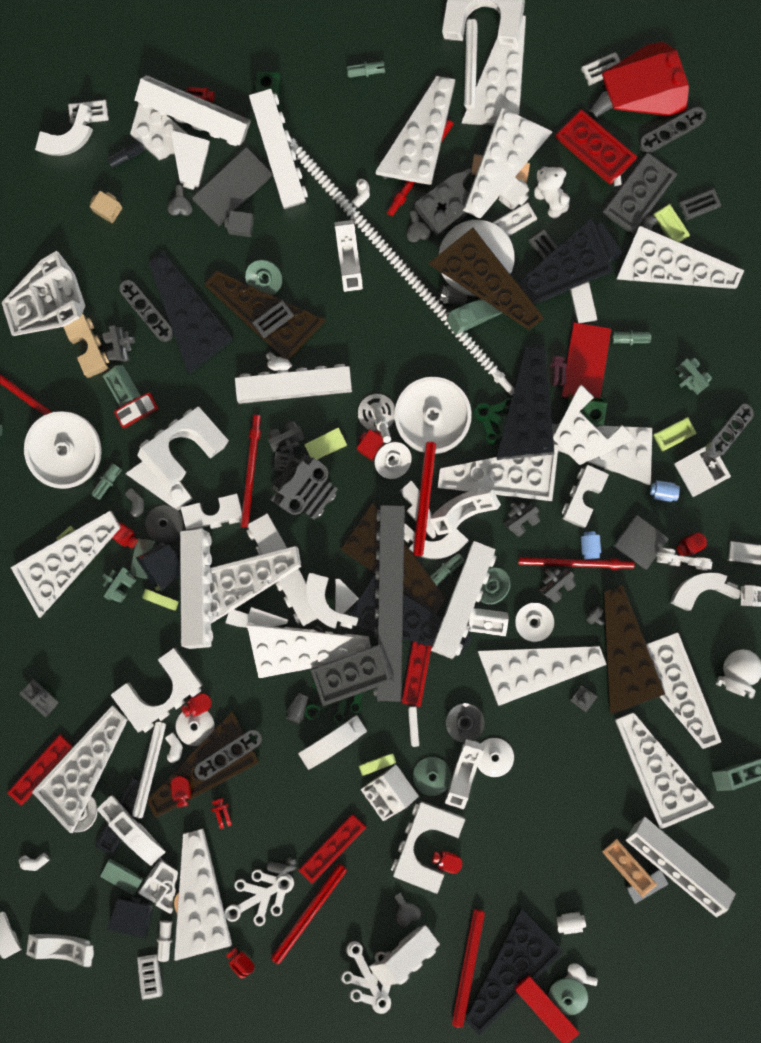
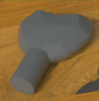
M182 185L176 186V197L169 202L167 207L171 215L182 214L188 216L192 213L191 203L183 197Z
M417 211L410 212L412 224L407 231L408 240L414 243L419 239H429L431 236L430 228L425 223L419 221Z
M401 893L394 896L399 905L397 922L400 926L406 927L411 921L420 919L421 912L416 905L406 903Z

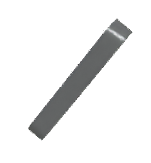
M695 107L644 135L639 143L640 150L644 153H652L697 128L706 118L705 111L700 107ZM694 113L701 116L699 120L696 118L691 123L689 122L693 118ZM679 121L683 122L686 126L685 129L678 130L676 123ZM663 130L667 131L669 133V138L662 139L659 135V132ZM654 138H656V141L652 143L651 148L649 146L644 145L646 140L647 142H651L652 140H654Z
M125 280L120 284V292L160 341H170L173 338V330L133 281ZM126 286L132 287L131 289L136 295L134 298L129 292L124 293ZM139 299L146 301V305L142 309H138L135 305ZM154 313L158 316L155 323L147 321L149 314ZM161 325L164 330L169 329L167 331L168 336H160L162 333L157 326Z
M742 404L731 413L707 443L706 452L708 456L718 458L727 451L753 418L754 412L751 406ZM732 421L737 424V429L733 428ZM722 433L728 436V441L723 439Z
M250 730L200 762L195 768L196 777L206 780L256 748L262 742L261 733L258 730ZM249 734H257V743H249L247 746L250 748L246 750V746L241 739L244 738V741H247L250 738ZM240 744L242 746L241 754H233L231 750L232 745ZM219 754L224 755L226 758V762L222 766L217 765L215 762V757ZM208 760H211L212 765L217 770L213 771L212 767L207 771V776L205 774L201 775L199 773L201 770L200 766L207 767L210 765Z

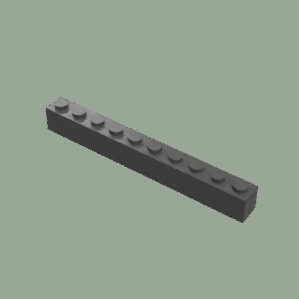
M381 506V510H377V521H380V529H377L376 539L380 541V548L376 549V560H380V568H376V579H379V587H376L375 598L379 599V607H375V618H379V626H375V638H378V645L382 644L394 681L374 688V696H377V701L401 702L405 506Z

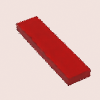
M413 642L402 704L421 707L432 646Z
M60 734L7 793L22 806L33 794L32 791L74 746Z
M352 813L298 871L313 883L366 828V825Z
M529 975L514 987L515 991L562 1043H570L580 1034Z

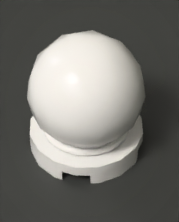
M736 650L729 654L724 661L723 671L725 676H719L716 685L721 686V684L727 686L726 690L741 696L747 693L748 697L752 699L756 692L752 689V685L761 678V660L750 650Z

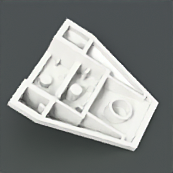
M57 251L43 258L1 302L13 336L64 327L79 319L85 308L76 276Z

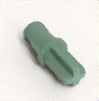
M364 62V64L348 66L347 75L351 78L385 73V68L377 69V67L384 66V62Z
M630 330V332L613 331L612 342L613 344L629 343L630 345H633V343H650L651 334L650 332H633V330Z
M111 463L106 473L102 477L100 476L101 481L92 492V496L96 499H101L108 487L113 486L112 483L122 470Z
M456 554L447 563H442V567L429 577L438 585L449 575L452 576V572L465 563L464 558L460 554Z

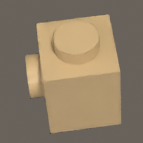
M100 191L98 195L93 196L90 202L92 211L111 223L114 222L120 213L122 206L116 201L117 198L109 192L104 194Z

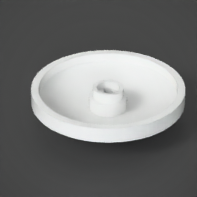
M484 220L463 222L451 229L441 243L439 254L474 227L511 275L514 265L512 243L507 234L491 222ZM441 273L449 286L468 296L478 297Z
M426 377L411 383L401 393L395 407V424L401 438L410 447L425 453L426 442L429 441L436 443L435 454L451 450L463 440L471 423V407L465 393L455 383L440 377Z
M53 412L39 418L31 426L24 443V455L30 471L42 483L54 488H71L86 482L95 473L101 459V442L95 428L82 416L72 412Z

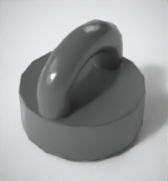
M599 606L593 607L586 615V621L590 624L596 622L599 625H603L605 621L601 615L604 610Z

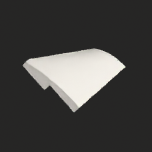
M159 858L139 888L138 893L171 914L178 871Z

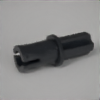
M138 141L125 149L121 148V151L107 157L112 168H115L127 160L129 162L131 158L144 152L145 149L142 143Z

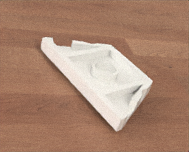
M139 104L131 129V136L140 141L159 160L168 157L170 154H175L171 135L172 131L183 134L187 133L168 116L159 114L156 109L151 107L145 108Z

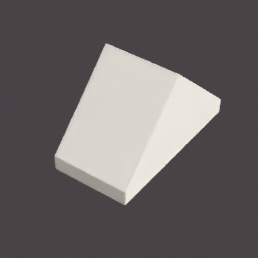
M336 579L335 612L344 614L359 598L340 579Z

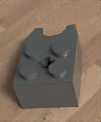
M470 169L453 174L415 202V210L437 238L469 214L463 211L469 192L463 188V184L471 175L472 171ZM439 207H443V208L445 209V211H444V212H443V210H439V211H438V208H439Z

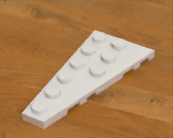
M526 16L522 18L518 46L499 44L497 37L476 87L475 107L467 109L462 120L463 124L494 126L499 111L502 108L519 116Z
M440 76L435 78L379 165L376 175L432 185L455 79Z
M502 108L499 111L463 211L481 218L552 131Z
M639 226L616 280L736 289L744 270Z
M552 424L553 435L555 434L559 424ZM599 426L596 428L608 438L619 427ZM625 427L634 436L633 440L587 461L593 465L651 485L652 428ZM560 445L558 446V451L568 454Z
M559 444L554 445L555 455L497 460V457L441 468L438 488L471 491L478 488L481 491L493 489L495 495L552 501Z
M112 511L107 512L11 567L39 618L44 615L119 531L121 527Z
M294 546L210 568L212 583L210 584V592L212 593L211 612L213 615L211 623L301 567L298 547Z
M247 623L259 678L319 667L371 648L369 636L341 635L327 631L323 633L309 629L272 627V625L259 626L254 625V623Z
M678 632L647 643L646 646L665 692V695L660 696V698L703 749L721 743Z
M600 646L477 651L498 706L607 665Z
M111 706L32 791L70 833L74 832L127 722L125 716L114 706Z
M633 712L615 719L659 829L714 808Z
M204 829L183 834L174 961L232 945Z

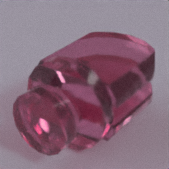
M553 357L555 363L550 364V383L552 386H556L557 383L559 386H564L567 364L562 363L564 362V357Z

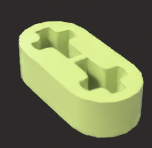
M145 589L142 595L143 599L176 611L179 601Z
M390 753L360 765L359 769L362 775H366L396 763L394 754Z

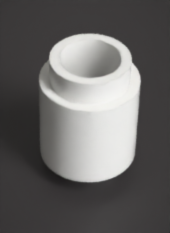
M580 912L561 914L560 917H557L559 933L583 932L582 928L586 927L584 915L580 916Z

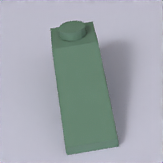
M481 299L451 311L446 320L456 336L502 314V312Z
M761 758L713 771L712 775L716 790H735L760 781Z

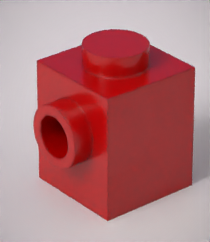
M369 430L368 433L364 432L358 440L360 444L357 447V451L373 461L378 450L385 444L381 433L377 430L374 432Z

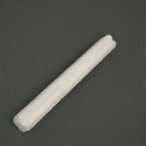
M475 19L467 21L464 100L466 109H473L475 107L477 21Z
M162 722L155 723L132 813L133 817L142 818L144 815L166 724Z

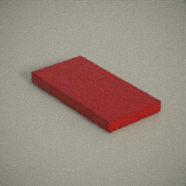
M582 109L555 135L558 141L610 185L637 158L632 151Z
M573 323L561 398L567 399L568 394L575 395L580 385L587 389L593 397H601L611 334L610 328Z

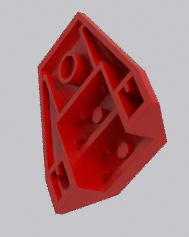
M664 42L648 44L602 73L608 95L615 110L665 116L686 112L689 85L677 50Z

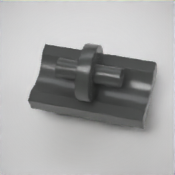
M116 325L109 326L110 330L103 333L105 343H113V349L106 352L108 360L129 361L128 351L132 350L131 344L136 342L135 338L129 337L128 331L124 332L122 327H116Z
M294 421L285 425L287 432L280 434L278 429L269 431L270 439L268 441L273 452L281 450L283 453L289 450L291 455L295 454L293 448L299 446L298 442L305 440L300 426L298 427Z
M523 502L518 506L512 503L510 504L512 510L507 513L510 518L503 524L519 537L526 531L522 523L528 521L533 526L540 522L537 514L539 510L531 503L527 506Z
M557 568L553 572L547 569L545 571L547 577L542 580L545 585L539 591L556 603L562 598L561 593L558 591L562 586L568 591L576 586L573 579L574 574L566 568L561 571Z
M34 679L20 693L44 717H47L59 703L57 699Z

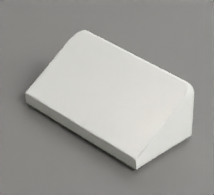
M475 608V615L468 622L469 631L506 636L508 625L507 612Z

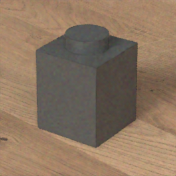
M230 211L229 216H226L225 228H227L229 234L252 237L253 214Z

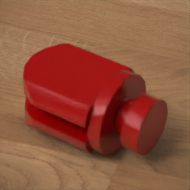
M187 87V93L214 103V91L209 92L207 87L204 89Z
M119 523L121 528L112 539L124 547L128 545L130 548H133L138 542L134 531L125 524Z
M693 533L682 539L680 545L676 546V549L681 556L693 555L706 547V537L701 533Z
M199 694L186 701L187 706H182L181 710L185 717L190 716V714L192 717L201 715L211 707V699L206 694Z
M176 777L170 784L173 801H178L176 803L177 807L188 806L186 799L191 798L190 782L187 778Z
M223 797L213 800L212 804L215 807L211 808V811L216 814L220 829H223L224 825L219 810H223L227 826H231L227 812L228 803H222L224 802Z
M441 851L440 855L438 852H434L431 862L437 863V868L455 874L462 868V860L456 854Z
M233 948L226 955L228 959L231 958L228 963L239 978H245L254 971L255 965L244 952L236 953L237 949Z

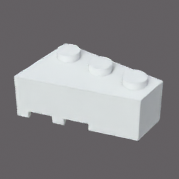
M143 461L126 473L176 510H180L181 507H184L193 500L181 481L167 490Z
M426 925L417 927L402 939L391 953L389 951L384 954L385 958L380 963H373L369 967L383 986L398 983L401 985L408 980L410 972L418 970L423 965L422 961L425 958L428 959L436 953L435 949L440 944Z

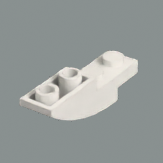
M113 795L97 808L100 814L109 822L108 825L149 865L154 864L166 852Z

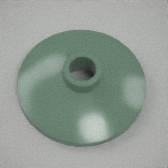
M256 260L246 270L245 278L248 286L250 285L270 295H274L281 288L282 275L274 263L268 260ZM263 273L267 274L269 278H265Z
M490 568L487 571L490 574L486 585L482 584L480 589L483 591L480 601L485 604L498 603L509 592L510 578L500 568Z
M424 758L414 768V784L425 795L436 796L442 794L451 783V770L448 764L440 758ZM431 773L436 775V779L433 781L429 779Z
M562 978L554 982L550 987L548 997L564 1015H575L586 1007L588 993L584 985L578 980Z

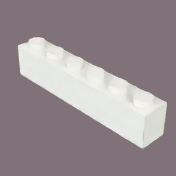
M147 75L141 78L135 96V101L139 102L142 107L156 109L161 115H170L177 122L191 124L192 128L199 131L205 130L209 132L210 136L215 138L221 137L227 140V143L234 146H240L244 142L251 122L247 118Z
M268 89L249 95L283 208L286 209L305 203V198L308 195L305 186L301 187L299 179H302L299 167L295 168L293 162L296 160L294 150L289 149L288 142H291L288 130L284 131L282 126L285 123L282 112L278 113L276 105H279L277 94H273L272 90Z
M345 364L334 365V368L327 369L326 366L315 367V370L298 368L296 372L279 370L277 374L260 372L258 376L241 374L239 378H235L238 403L352 392L349 366L345 367Z
M268 514L248 524L249 530H247V533L252 541L256 540L258 544L256 549L259 555L287 548ZM296 569L275 583L279 591L283 590L286 597H284V600L288 607H293L296 613L293 616L298 625L302 623L303 626H306L318 619L309 607L306 597L307 583L299 569Z
M203 529L180 531L181 646L188 649L211 647V641L213 640V633L211 631V622L213 620L211 612L212 593L210 592V584L212 583L210 545L212 539L210 533Z
M476 541L472 543L431 651L451 659L455 655L459 656L463 646L460 644L461 639L467 636L470 628L467 626L469 619H473L476 612L474 608L475 602L480 601L483 591L480 589L482 584L486 585L490 575L487 573L489 566L493 567L496 556H494L495 549Z
M646 817L634 824L626 839L630 845L715 917L728 911L736 893Z

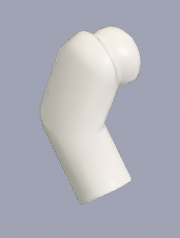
M364 179L357 181L358 195L351 201L356 208H359L370 196L369 184Z
M171 733L165 738L171 746L167 760L174 763L181 758L183 747L174 733Z
M43 853L36 859L22 856L19 859V863L23 870L36 871L50 859L46 853Z

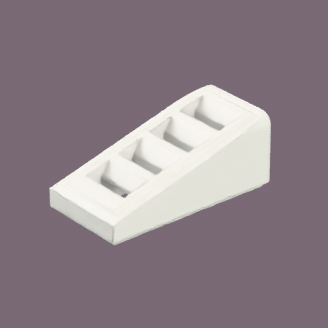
M157 954L138 957L142 1000L162 996L163 988ZM153 962L154 965L144 967L143 963ZM154 970L152 974L145 975L144 971ZM155 978V982L146 983L147 979ZM156 987V990L147 991V988Z

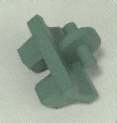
M696 358L686 359L675 368L683 381L679 386L682 388L686 385L698 395L709 386L708 383L712 377L708 372H703L702 374L698 372L696 368L700 364Z
M124 567L116 578L115 576L118 572L112 570L110 575L105 573L102 575L106 579L102 586L105 588L109 587L104 595L108 600L113 599L122 603L127 594L119 590L123 583L131 588L137 580L130 574V570Z

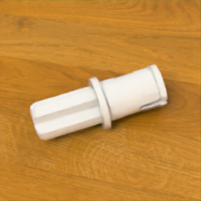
M160 921L159 938L157 939V942H159L157 960L161 962L169 960L170 943L172 942V921Z

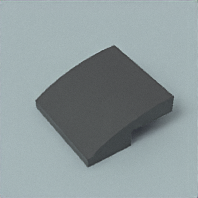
M635 515L613 546L626 557L631 558L640 567L647 570L656 558V554L659 553V548H663L669 539L645 520Z

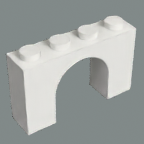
M447 0L442 29L444 39L463 41L466 20L470 13L480 7H491L501 15L498 31L499 44L518 46L525 0Z
M199 406L194 410L189 409L183 414L182 419L179 421L175 419L169 424L168 429L165 431L161 429L154 435V439L151 441L146 440L139 446L140 451L137 456L167 490L181 481L186 473L169 451V442L178 437L192 439L209 458L223 450L229 441Z
M173 648L158 659L173 683V691L167 702L159 706L147 704L141 699L130 683L124 684L111 694L137 732L142 730L147 732L154 727L153 722L158 718L162 721L170 715L168 711L173 707L178 709L185 704L184 699L189 695L194 697L201 692L200 687L203 684L177 648Z
M420 801L419 805L415 804L412 815L415 817L413 822H409L405 831L408 834L406 841H401L398 852H401L398 860H394L391 870L394 871L393 877L437 894L444 877V872L424 865L416 858L413 851L415 840L421 833L427 830H439L458 838L465 818L427 802Z

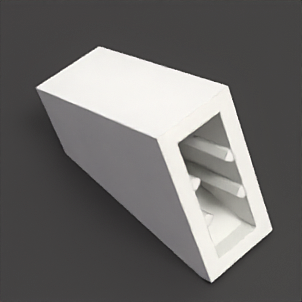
M172 131L171 135L180 183H183V187L194 190V187L199 188L210 141Z

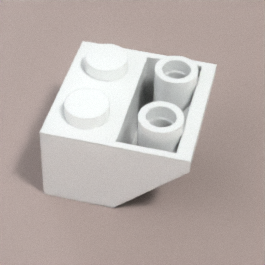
M706 446L674 464L692 497L731 477L720 456L718 458L708 456Z
M397 765L386 770L360 789L383 821L402 811L419 797Z

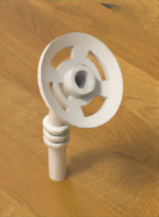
M382 394L367 396L359 405V420L366 429L373 432L375 430L381 432L383 441L388 443L391 441L388 428L395 420V406L388 397ZM372 399H380L379 403L371 405L367 403ZM386 403H388V405L390 406L391 416L388 415V408L385 405ZM363 409L366 410L365 413L367 419L369 420L368 422H366L363 417ZM368 411H371L372 418H370Z

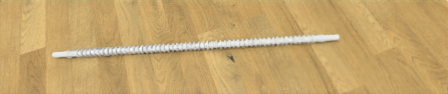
M290 137L291 142H288L289 149L294 150L297 160H301V164L304 163V168H308L307 171H311L312 176L315 175V180H319V184L322 183V188H326L325 191L330 192L329 196H333V200H337V204L340 203V208H344L343 211L348 212L347 216H351L350 219L355 220L354 224H358V228H362L361 231L365 232V236H369L368 239L373 240L372 244H376V248H380L379 252H383V256H387V260L391 261L390 264H394V268H398L397 272H401V276H405V281L408 280V284L413 285L412 289L415 288V292L420 293L419 297L422 296L423 301L426 300V304H430V309L433 308V312L438 313L437 317H441V321H445L444 325H448V329H451L446 320L450 314L449 312L446 313V308L443 309V305H439V300L436 301V297L431 296L432 292H428V288H424L425 285L421 284V280H417V276H413L414 272H410V268H406L407 264H403V260H399V256L395 255L396 252H392L391 247L388 248L389 244H385L384 239L381 240V235L378 236V232L373 231L374 227L371 228V224L366 223L367 219H363V215L360 216L359 211L356 212V207H352L353 204L348 203L349 199H345V195H341L342 191H338V187H334L335 184L331 183V179H327L328 176L323 175L324 171H320V167H316L317 163H313V159H309L310 156L306 155V151H302L303 148L299 147L296 140ZM464 332L456 335L455 337L460 338L459 341H463V346L466 345V349L471 350L470 354L473 353V357L478 358L477 362L480 361L481 366H485L484 369L489 371L488 374L493 375L494 381L496 383L499 382L512 396L514 387L506 380L505 374L498 371L497 365L494 366V362L489 361L490 357L487 358L486 353H482L483 349L480 350L479 345L476 346V342L471 341L472 337H468V333Z

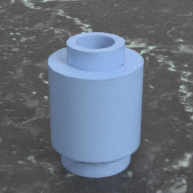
M656 480L655 484H651L650 495H653V499L677 501L680 487L675 485V483Z
M595 531L584 532V536H581V548L584 559L600 558V535H596Z

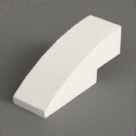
M410 481L400 490V494L410 503L411 507L407 510V513L417 523L420 491ZM429 510L426 534L433 540L436 537V533L430 521L432 515Z
M251 607L249 614L233 609L229 612L225 623L248 628L247 623L277 627L288 624L289 620Z

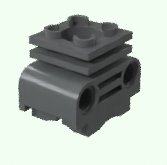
M304 454L300 460L292 457L284 473L270 486V488L276 491L270 500L291 514L297 515L303 512L315 520L316 517L318 518L323 514L326 504L335 498V492L338 488L326 481L328 469L317 459Z

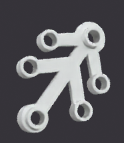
M659 548V553L656 554V562L680 567L682 561L688 563V565L696 566L697 570L707 571V569L712 568L711 559L675 555V550Z
M255 869L252 873V879L256 882L262 880L273 884L268 888L249 884L244 879H238L235 883L237 891H247L256 895L239 905H229L225 910L226 919L231 922L239 919L241 912L260 902L258 913L254 917V923L257 926H262L266 921L265 913L270 896L276 892L277 897L275 904L271 907V913L274 916L281 915L285 893L291 891L294 886L292 876L285 873L279 874L276 877L263 873L261 869ZM254 873H261V878H255ZM281 880H287L288 885L282 886ZM243 882L244 888H239L237 883ZM275 906H278L280 908L279 913H275L273 911V908ZM235 909L237 914L231 915L230 910ZM258 916L263 918L262 923L257 922L256 918Z
M356 941L349 942L346 946V953L350 957L355 958L364 978L355 976L349 971H344L341 974V981L345 984L353 983L369 988L373 995L362 994L360 990L353 989L349 994L350 999L354 1002L362 1001L371 1004L373 1010L377 1013H386L391 1007V999L388 996L391 985H382L381 991L377 986L378 978L373 972L371 974L362 956V945ZM354 946H357L358 952L354 954L352 949ZM380 951L375 954V964L380 963L378 956L380 954L384 956V952ZM346 974L350 975V979L348 981L344 980V976ZM355 992L359 993V997L357 999L353 998V994ZM380 1000H384L385 1002L383 1007L379 1006Z

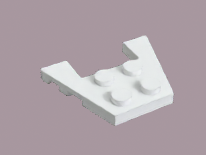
M582 385L578 387L574 398L553 435V440L579 465L634 439V436L623 425L606 438L580 412L594 398Z

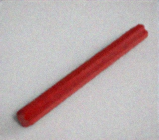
M430 441L426 442L413 550V555L423 556L436 450V443Z
M339 864L274 952L271 957L274 963H281L347 872L343 865Z
M479 909L473 911L452 1025L458 1028L464 1026L485 912Z

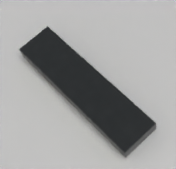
M136 777L131 779L119 801L131 816L141 782ZM108 822L95 847L113 855L121 838L108 825Z

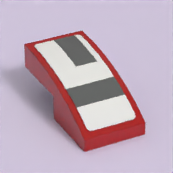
M149 392L114 411L122 428H127L138 420L151 415L159 408Z

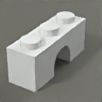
M589 465L585 469L581 468L577 479H579L577 487H572L569 494L572 498L569 504L565 503L561 512L564 514L562 519L585 528L593 509L583 503V494L585 491H593L599 494L609 474Z
M234 494L218 498L220 509L212 516L204 513L200 503L181 507L186 530L203 529L208 526L214 529L221 527V523L229 521V524L240 522L242 507L239 495Z

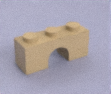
M82 314L79 319L64 326V329L73 344L79 341L87 342L88 349L86 353L77 357L84 375L89 378L108 370L107 363H109L106 353H102L99 346L102 343L98 335L94 336L92 329L94 325L91 319L86 318Z

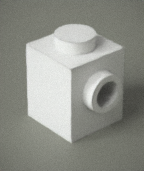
M514 177L500 194L499 201L514 211L519 204L522 206L529 198L527 196L529 191L528 185L523 180H518Z

